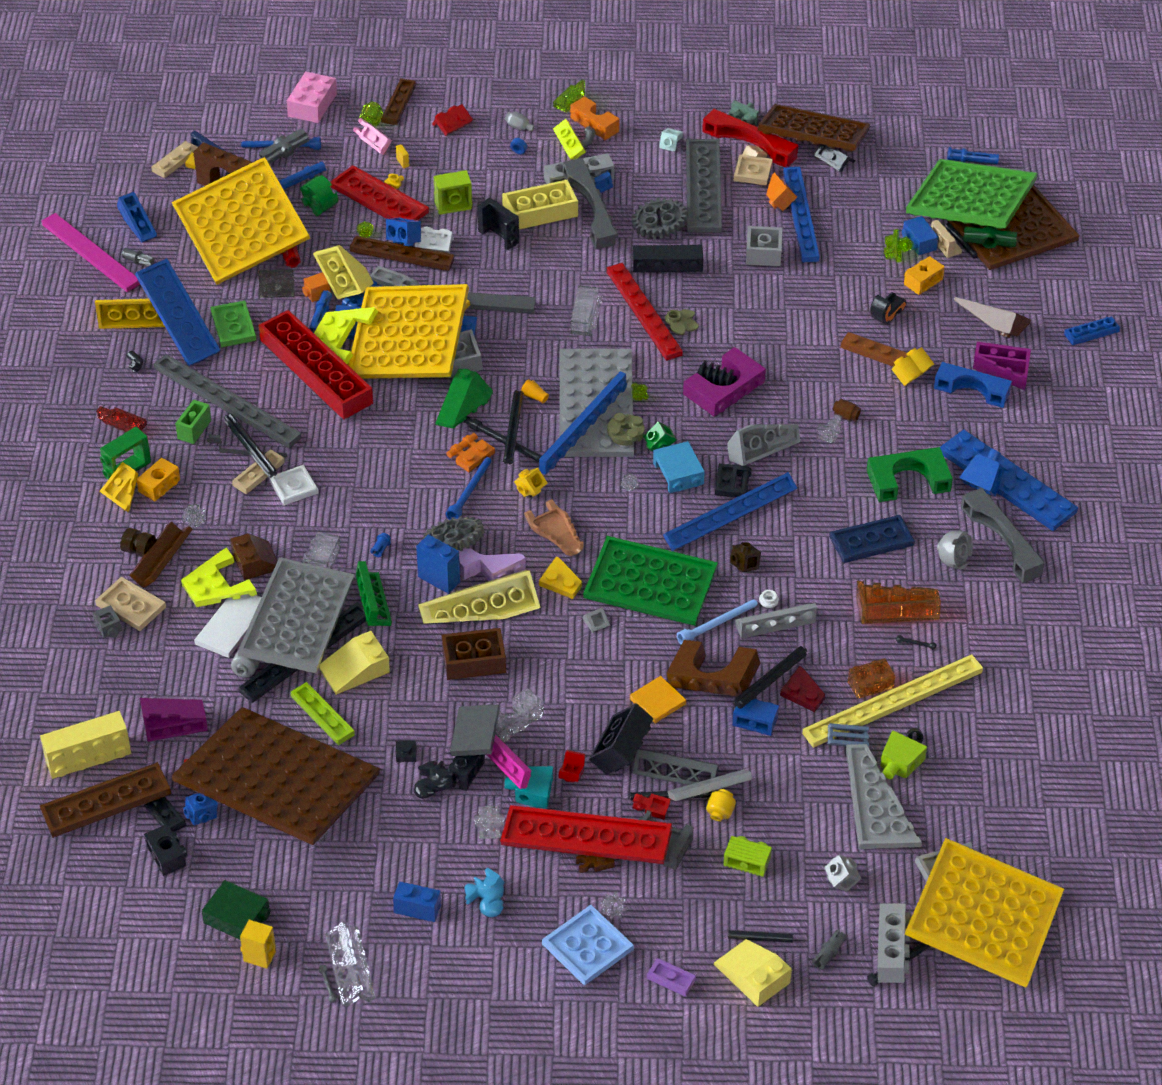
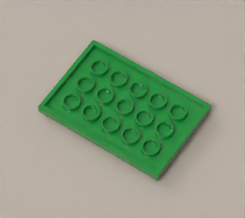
M607 536L584 590L583 598L696 626L717 570L718 562Z

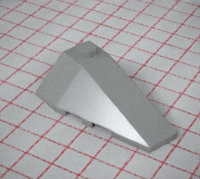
M751 424L737 430L727 443L729 461L744 466L799 443V425Z

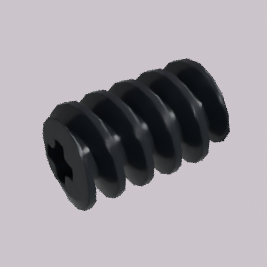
M704 360L697 372L710 383L718 386H728L734 384L737 380L733 369L729 373H727V367L720 371L721 366L719 364L714 369V363L711 362L707 366V360Z

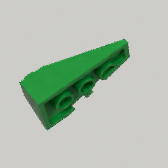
M458 369L437 417L436 425L453 429L466 420L468 414L471 412L475 413L479 406H485L493 395V390L477 372L470 371L469 369Z

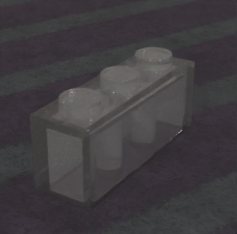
M578 285L570 321V334L592 336L593 329L597 328V319L595 317H599L600 307L598 305L602 303L599 287Z

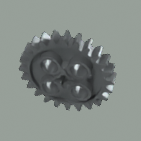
M666 197L663 200L657 198L656 201L651 199L650 203L644 202L645 206L639 205V210H635V214H632L634 230L637 231V234L641 233V237L647 235V239L653 236L654 240L658 236L663 239L665 235L669 238V234L676 235L675 231H681V227H685V223L688 222L686 207L683 206V203H679L678 200L673 202V198L666 200ZM658 210L661 211V227H659Z
M460 516L458 519L452 517L451 520L445 519L443 523L438 522L437 526H431L432 529H427V533L423 534L424 537L422 539L429 534L452 548L463 551V548L469 549V545H476L475 541H481L480 538L484 537L483 533L485 531L479 518L471 517L469 519V516L465 518Z

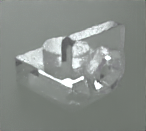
M835 414L833 420L829 421L827 426L819 424L817 427V439L834 444L841 431L842 416Z

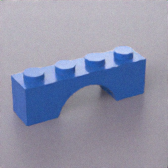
M942 362L935 376L934 389L953 393L961 388L975 389L983 394L987 404L1004 408L1010 395L1012 381Z

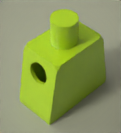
M892 731L881 756L880 766L884 768L882 773L887 779H893L895 775L907 778L924 762L927 746L896 731Z

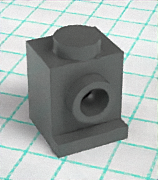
M111 605L92 612L95 626L99 629L103 638L108 636L114 638L122 631L120 619Z

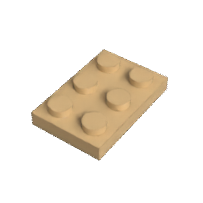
M120 577L95 600L96 606L101 609L111 605L120 620L139 631L166 608V602L123 577Z

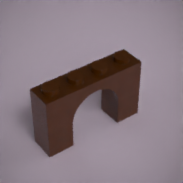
M204 142L193 151L197 183L203 186L221 178L220 168L233 173L253 163Z
M684 640L666 674L669 684L674 688L739 696L751 684L761 662L757 649L738 647L731 662L724 669L712 673L702 672L699 669L706 657L703 643Z

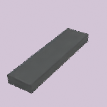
M468 292L467 300L470 301V306L467 309L534 314L536 297Z

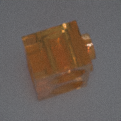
M884 658L850 668L847 682L856 698L859 699L893 689L895 674Z

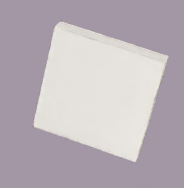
M304 465L278 473L276 476L269 478L283 505L318 494V488Z

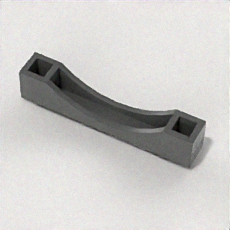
M583 158L563 162L562 173L565 180H568L571 188L584 196L592 208L594 220L591 225L590 238L595 250L614 246L618 237L617 229L612 226V218L606 212L605 202L601 201L600 191L595 187L594 177L590 176L588 164H585Z
M983 488L964 494L962 496L961 509L971 521L989 527L1006 542L1013 558L1012 571L1018 579L1025 583L1042 576L1045 565L1043 558L1038 556L1032 545L1028 544L1023 538L1022 533L1013 526L1012 521L1003 514L1001 508L994 503L991 496Z

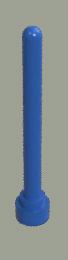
M321 137L310 138L307 143L300 147L321 150ZM242 141L241 146L243 148H263L271 146L274 141Z
M486 457L456 504L449 506L445 515L449 520L452 517L458 519L462 516V507L490 465V457Z

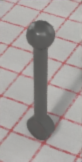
M320 965L319 973L323 975L329 993L328 999L331 1003H334L337 1000V996L333 994L327 976V966Z

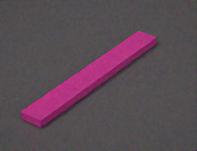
M56 213L41 221L46 229L126 292L140 285L134 274Z

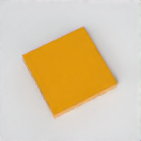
M662 676L657 677L630 694V700L634 704L637 703L654 718L653 722L655 724L686 705V699Z

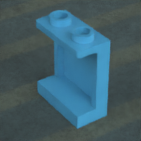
M688 441L653 450V464L655 468L660 467L668 483L669 493L704 484L705 471Z

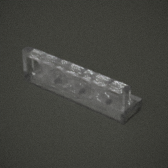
M342 921L325 934L341 1003L342 1006L348 1007L359 998L371 1002L376 997L359 929ZM339 934V940L337 945H335L333 938ZM341 950H343L344 955L340 963L338 958ZM347 967V968H348V974H347L346 979L343 980V974H344L345 968ZM352 985L353 993L347 996L349 987Z

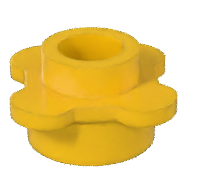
M391 173L384 180V183L398 189L401 187V181L404 180V177Z

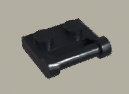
M719 463L715 495L739 497L747 493L752 469L749 466ZM736 474L742 476L740 488H735Z

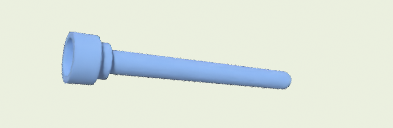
M753 599L692 630L684 629L677 633V639L680 644L684 640H694V637L756 607L758 602Z

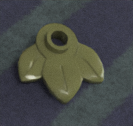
M670 310L665 316L666 323L670 325L671 330L676 334L684 335L685 331L690 332L699 328L697 322L692 319L695 315V312L692 310Z

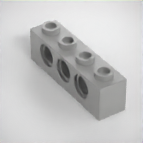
M609 153L583 158L585 164L589 166L590 176L595 178L608 171L611 178L614 179V164ZM563 162L544 166V180L546 184L565 180L562 173Z
M880 903L878 983H905V974H909V961H905V957H910L909 944H906V941H910V937L905 935V931L907 929L906 925L910 922V912H906V904Z

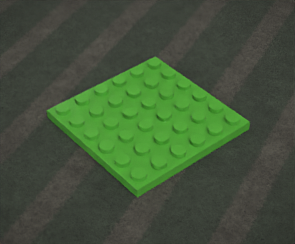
M939 159L907 205L906 213L913 214L914 216L921 215L930 218H941L947 221L954 220L963 223H974L980 226H994L999 229L1006 228L1037 180V173Z

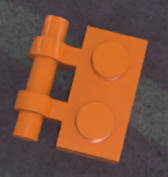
M476 433L466 435L460 443L454 444L446 452L449 458H452L454 455L457 456L455 458L456 464L467 472H471L479 466L486 457H491L495 454V448L481 439L477 443L475 442L478 439Z

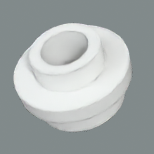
M765 590L759 597V603L766 608L775 607L779 601L776 592L773 590Z

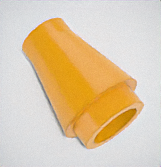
M528 379L521 388L524 396L541 403H545L549 397V394L534 380Z

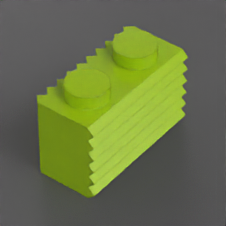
M731 836L724 853L723 865L763 877L771 858L772 847L764 842L756 843L749 841L743 836Z

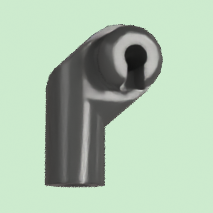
M587 126L584 129L586 137L580 141L584 148L593 143L596 134L595 129L591 128V126Z

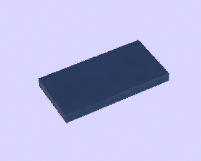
M901 515L829 533V537L843 563L911 547L915 544V540Z

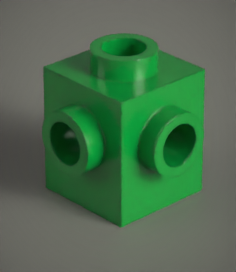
M659 421L643 436L647 442V448L652 452L656 449L671 446L677 440L671 428Z

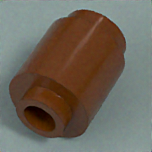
M840 399L834 403L832 411H834V415L850 422H856L860 416L861 408L857 404Z

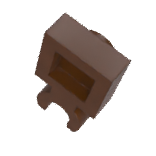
M585 855L576 857V864L584 863V865H579V873H585L589 868H593L594 872L615 867L613 858Z

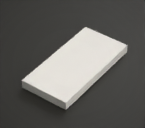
M250 594L241 595L240 599L233 600L232 597L227 598L194 640L195 645L229 658L242 642L261 597L257 595L250 597Z

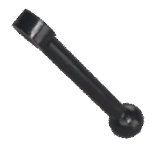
M902 635L896 637L898 643L917 644L929 647L931 650L937 647L935 642H921L904 638Z

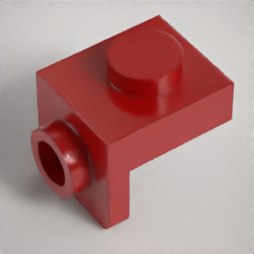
M567 750L558 778L570 783L579 782L584 772L586 754Z

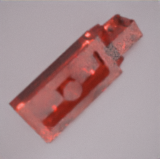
M100 406L96 410L98 419L107 425L125 432L134 427L142 431L147 425L146 419L116 407L109 410Z

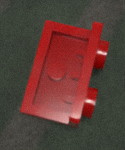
M461 104L450 107L445 113H438L432 124L433 126L438 125L443 134L447 136L472 123L473 119L464 105Z

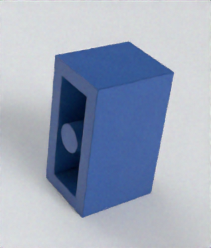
M923 216L904 221L902 236L909 242L911 248L915 250L918 256L937 250L938 236Z
M753 699L742 709L735 707L732 726L771 736L778 719L779 705Z
M399 881L393 897L394 913L435 922L441 907V892L437 889Z

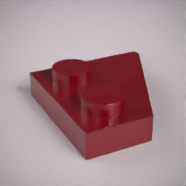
M801 666L797 668L780 690V696L813 712H816L825 700V693Z

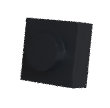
M396 741V763L417 762L416 741Z

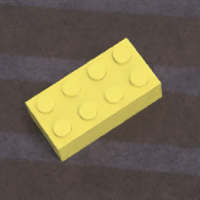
M568 180L502 194V206L519 216V230L578 217V200Z
M120 711L40 735L45 761L52 779L131 754L127 728Z

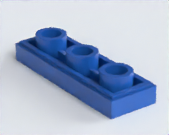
M1110 316L1065 329L1064 335L1073 346L1118 333L1121 327Z

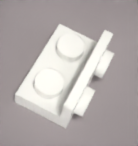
M431 227L421 228V242H416L415 247L449 253L451 241L454 240L452 232L447 229L433 230Z

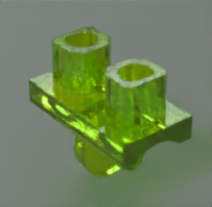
M893 229V235L885 236L886 248H884V254L886 259L895 258L896 263L902 262V251L906 252L912 249V240L908 237L900 238L899 229Z

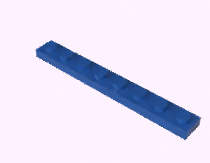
M783 167L785 183L797 196L790 204L802 263L819 262L820 256L801 168Z
M620 371L539 459V470L542 474L546 475L551 469H554L557 462L565 457L567 451L575 446L577 440L585 435L587 429L595 424L597 418L606 412L607 407L615 402L617 396L625 391L627 387L626 373Z
M789 472L666 532L663 536L671 551H675L795 491L797 486Z

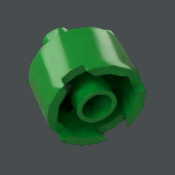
M323 175L316 176L300 187L303 196L301 198L302 203L306 207L309 206L316 216L321 215L336 205L339 200L337 192L333 193L330 188L331 182Z

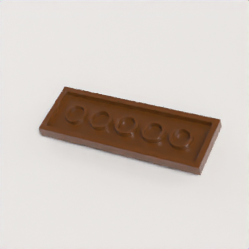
M157 762L39 806L50 834L54 838L172 793Z

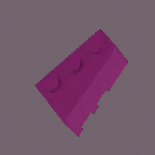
M977 342L973 369L1012 381L1011 385L1025 390L1031 349Z
M140 698L147 742L208 731L203 700Z

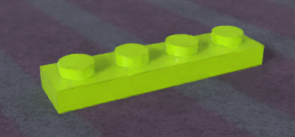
M307 682L290 692L295 702L338 746L355 736V731Z

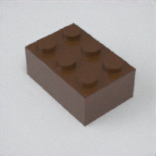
M501 627L441 634L447 680L506 673V655Z

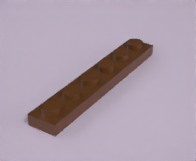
M355 236L350 245V252L450 271L455 260L454 254L404 246L361 236Z

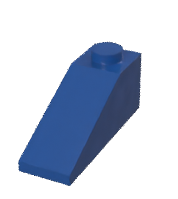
M135 192L119 197L117 208L124 221L141 243L157 237V233Z

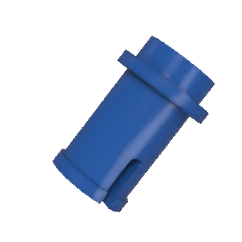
M387 533L379 534L376 543L370 550L371 554L375 557H381L385 548L391 544V537Z

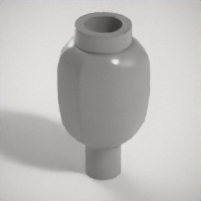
M508 112L505 116V121L514 129H527L532 132L535 127L521 113Z

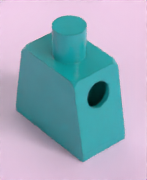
M528 766L531 770V776L525 789H519L509 777L505 778L504 789L515 790V801L517 803L540 809H548L553 784V766Z

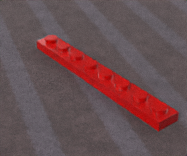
M623 262L607 267V274L665 360L682 356V349Z

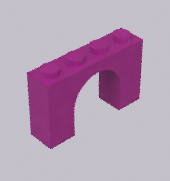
M736 347L722 355L721 367L722 369L727 367V373L731 369L734 370V375L737 376V382L734 384L718 386L710 383L698 373L684 381L683 395L714 417L720 412H724L732 404L737 403L745 395L750 394L758 386L763 385L766 380V368Z

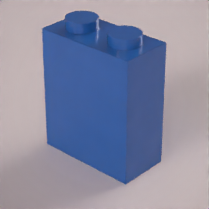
M428 534L416 546L418 577L449 594L460 583L459 551Z

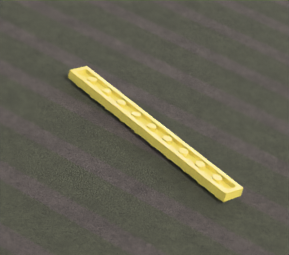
M971 654L803 728L802 734L814 748L828 741V725L830 723L864 726L981 674L983 667ZM833 730V732H845V733L850 732V731H843V730Z

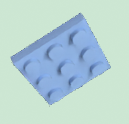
M592 905L542 939V945L584 986L634 950V945Z

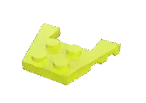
M375 307L326 312L314 334L348 365L353 354L350 351L341 349L342 345L356 322L371 325L378 311Z
M227 548L217 553L181 580L183 588L196 607L221 603V599L231 597L233 600L240 599L241 595L250 594V597L257 595L256 588L249 579L230 587L219 572V569L235 563L232 554Z

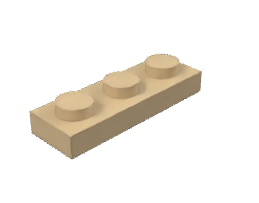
M187 141L183 142L154 164L152 172L166 178L182 166L190 154L198 147Z
M270 449L265 453V456L276 470L285 463L284 457ZM254 462L232 480V485L243 493L248 494L268 476L258 463Z

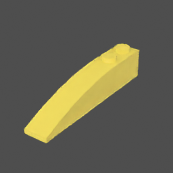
M530 570L520 571L418 604L423 623L499 620L541 608Z

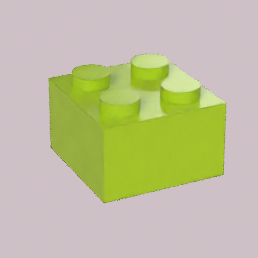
M467 170L433 176L434 201L439 215L472 209V183Z

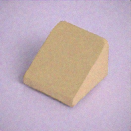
M747 145L742 154L762 158L768 156L761 148L753 145Z

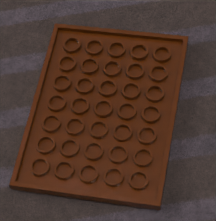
M241 707L172 774V781L314 845L380 774V768Z

